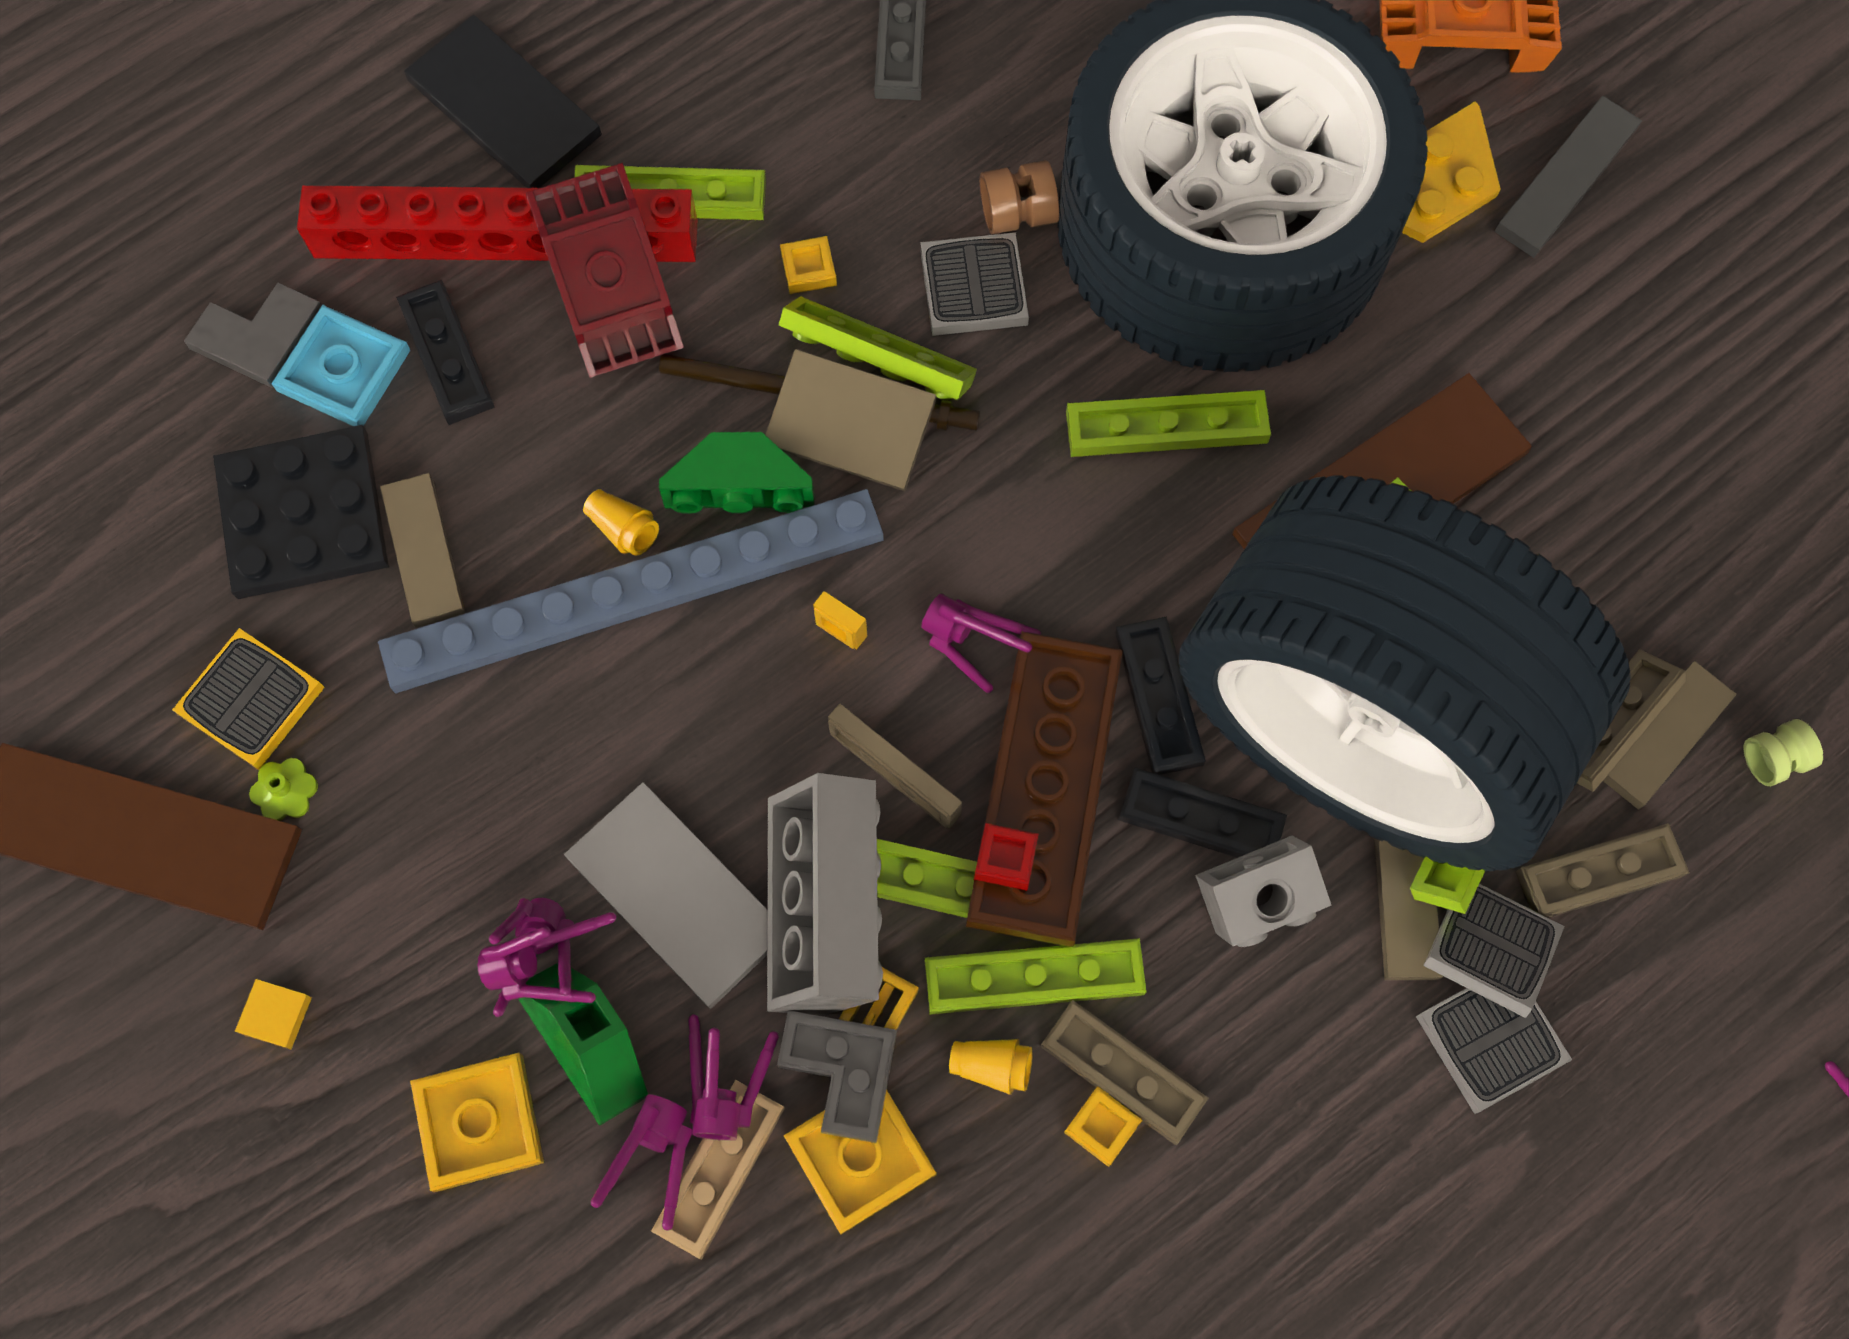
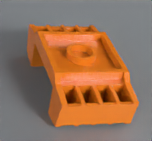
M1379 0L1381 40L1387 45L1386 50L1388 52L1392 51L1398 58L1400 68L1413 69L1422 46L1509 49L1510 72L1515 73L1544 71L1562 50L1558 0Z

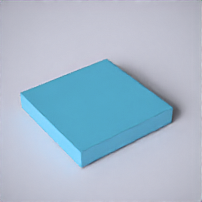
M322 304L271 384L277 392L349 425L364 426L411 350L407 342Z

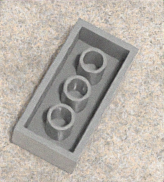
M816 773L768 798L767 1012L788 1013L789 1010L813 1015H828L879 1000V989L882 984L883 971L878 961V933L881 929L882 914L877 901V879L881 871V859L877 852L876 826L880 818V805L876 799V780Z

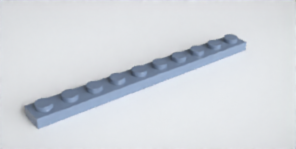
M868 489L385 638L379 640L378 644L390 688L396 694L884 541L883 531Z

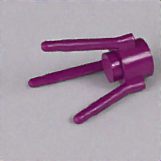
M942 593L930 604L921 626L923 630L933 635L929 646L944 653L986 693L992 692V684L951 645L952 641L962 644L971 629L1006 645L1024 652H1030L1032 650L1031 643L1004 630L1019 635L1021 631L1041 635L1038 629L972 607L959 599L955 601Z
M522 898L519 900L515 911L489 936V942L491 944L499 943L515 927V935L519 937L542 927H548L553 932L573 925L574 922L565 919L566 915L563 908L551 899L534 898L530 901ZM570 939L558 943L559 988L563 996H567L571 992ZM555 944L534 952L535 954H542L553 948ZM503 989L493 1009V1014L496 1017L504 1014L510 1000L504 998Z
M609 912L553 932L548 927H542L508 942L484 947L480 951L477 963L480 979L489 990L503 989V995L506 1000L526 997L593 1003L596 999L593 992L571 989L569 995L563 996L560 993V988L526 985L529 977H533L537 971V957L534 951L611 924L616 921V914Z
M695 1014L691 1015L688 1023L692 1089L690 1123L693 1124L692 1135L710 1140H736L738 1127H750L752 1108L772 1059L779 1035L775 1031L769 1033L742 1102L739 1104L736 1102L737 1093L735 1091L718 1088L720 1031L715 1027L711 1028L708 1034L704 1089L699 1017Z
M651 1094L646 1096L633 1125L632 1132L591 1199V1205L594 1208L602 1205L639 1144L660 1153L665 1152L668 1144L674 1145L662 1221L664 1230L668 1231L673 1228L685 1151L692 1135V1129L683 1125L688 1113L687 1110L663 1097Z

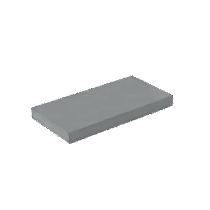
M643 782L564 854L570 863L710 1010L767 956L768 910Z

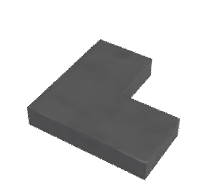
M277 283L252 321L210 302L184 342L190 350L273 388L271 383L315 317L321 304L315 299Z
M788 1010L777 1066L778 1068L831 1077L821 1133L877 1143L897 1030Z

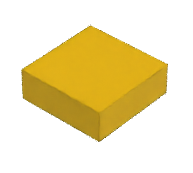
M827 236L780 244L790 294L837 286Z
M823 591L813 604L816 625L850 648L858 649L867 637L866 618Z
M256 979L235 1032L291 1050L312 997Z
M1097 1086L1064 1133L1109 1167L1142 1122V1119Z

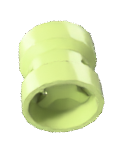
M1794 719L1780 725L1773 735L1762 732L1745 740L1743 746L1744 756L1750 771L1759 782L1770 787L1789 779L1791 772H1808L1819 767L1823 761V749L1820 740L1814 730L1807 723L1799 719Z

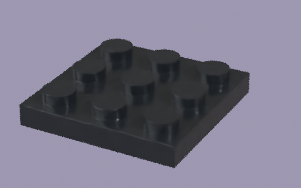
M363 425L213 456L231 593L237 599L389 568L368 433Z

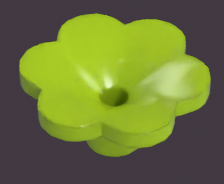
M289 758L281 764L276 762L264 764L258 772L259 781L251 787L249 796L255 805L261 807L264 817L278 821L283 820L286 816L300 818L308 811L309 798L317 792L318 783L311 774L306 773L303 762L296 758Z

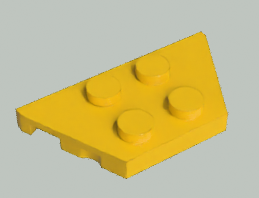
M1476 101L1427 130V142L1425 145L1428 147L1425 174L1417 199L1402 231L1403 234L1422 243L1495 199L1501 190L1481 109Z

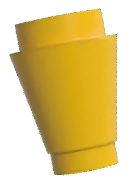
M602 489L591 493L584 503V514L591 519L621 553H631L634 556L641 555L652 546L657 538L659 525L653 520L652 512L606 493Z
M1019 1039L954 1041L949 1060V1073L960 1075L962 1078L1010 1095L1013 1093V1090L1026 1091L1032 1067V1047L1020 1045Z

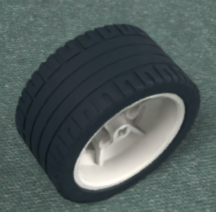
M1155 0L1147 4L1146 9L1140 8L1129 15L1127 22L1125 20L1121 21L1113 28L1112 35H1106L1099 43L1098 50L1093 51L1087 60L1086 67L1083 68L1078 78V84L1075 87L1070 106L1059 193V221L1057 222V228H1059L1058 237L1060 247L1063 248L1062 256L1065 265L1069 267V274L1073 283L1079 285V293L1085 301L1091 303L1090 308L1098 317L1102 316L1105 319L1104 323L1113 331L1118 330L1121 332V337L1131 344L1136 342L1140 345V349L1150 354L1153 352L1160 354L1159 358L1169 362L1173 360L1180 361V365L1191 368L1196 365L1202 366V370L1216 371V368L1223 369L1224 372H1238V369L1245 368V371L1260 370L1261 366H1266L1267 368L1280 366L1282 361L1286 360L1290 363L1302 358L1304 353L1311 354L1317 351L1323 343H1330L1338 336L1339 332H1344L1353 323L1354 318H1357L1365 309L1367 302L1371 300L1384 274L1419 194L1426 169L1425 163L1427 161L1428 147L1425 145L1427 142V128L1423 125L1425 120L1423 108L1421 105H1418L1420 99L1415 87L1410 86L1411 79L1404 68L1399 67L1400 61L1392 51L1388 52L1386 50L1387 45L1377 35L1373 37L1370 34L1371 29L1361 21L1356 23L1352 20L1353 16L1343 9L1339 11L1334 9V4L1325 0ZM1146 171L1158 173L1168 180L1155 195H1153L1150 189ZM1276 191L1285 192V193H1287L1288 195H1281V194L1277 193ZM1195 205L1202 206V207H1204V208L1207 209V210H1200V209L1194 208L1193 206H1195ZM1298 214L1312 219L1303 229L1287 237L1286 224L1294 221ZM1219 227L1229 242L1209 236Z
M1334 475L1327 478L1322 476L1291 486L1277 499L1181 645L1179 653L1180 672L1183 675V681L1186 687H1188L1190 695L1196 700V704L1201 711L1207 714L1210 722L1220 728V732L1229 741L1234 742V746L1239 751L1251 757L1250 760L1258 767L1267 770L1271 777L1278 782L1286 784V788L1298 796L1302 795L1307 798L1306 801L1317 808H1323L1327 811V814L1338 820L1346 821L1349 826L1359 831L1363 830L1377 840H1385L1393 847L1401 850L1407 849L1411 854L1423 858L1427 856L1432 861L1443 864L1447 862L1451 866L1467 867L1472 870L1501 871L1527 863L1539 849L1629 692L1631 680L1629 662L1620 638L1616 637V631L1609 621L1604 620V614L1597 605L1589 602L1590 597L1580 587H1574L1572 580L1561 570H1555L1549 560L1539 553L1534 554L1529 550L1530 546L1518 538L1512 539L1507 536L1506 531L1493 523L1489 525L1481 521L1482 517L1468 510L1463 512L1457 509L1455 504L1443 499L1438 501L1433 499L1432 495L1419 490L1410 491L1407 486L1396 483L1388 485L1383 480L1373 478L1365 480L1363 477L1348 476L1346 478L1342 475Z

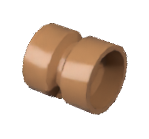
M1047 160L1022 164L1015 174L1007 167L980 173L979 182L986 225L991 235L1017 231L1021 222H1026L1033 228L1054 224L1059 221L1058 192L1052 167ZM1026 196V200H1021V197Z

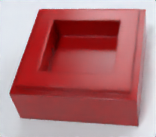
M985 823L974 880L1027 891L1039 834Z

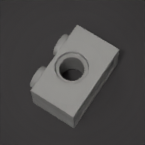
M1293 835L1195 875L1215 933L1233 947L1236 945L1247 947L1258 944L1267 938V932L1284 925L1299 926L1308 923L1316 917L1317 911L1332 906L1312 846ZM1272 884L1273 892L1271 898L1265 904L1257 906L1259 891L1264 886Z

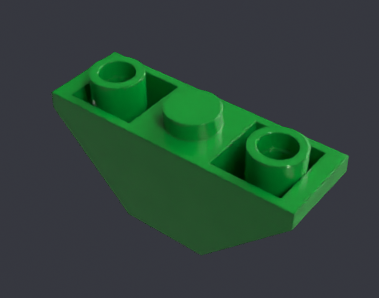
M711 432L659 479V491L665 509L672 508L679 513H697L702 508H723L731 513H746L753 508H774L779 512L791 513L801 510L803 507L815 505L812 477L763 432Z
M558 963L530 977L526 985L559 988ZM571 967V989L593 992L596 996L593 1003L526 997L518 998V1000L600 1126L644 1100L648 1092L627 1028L598 984Z

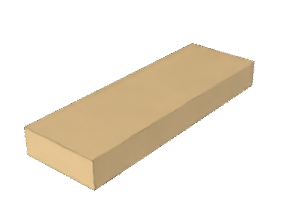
M735 1080L730 1090L737 1093L736 1102L741 1104L748 1086ZM758 1092L752 1108L750 1127H738L736 1140L721 1141L703 1138L681 1176L673 1228L668 1231L663 1229V1209L651 1232L702 1260L785 1109L784 1106Z

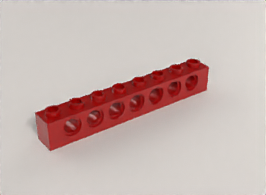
M302 185L297 230L313 258L549 261L526 196V192L539 188ZM632 189L656 262H696L698 219L692 189Z

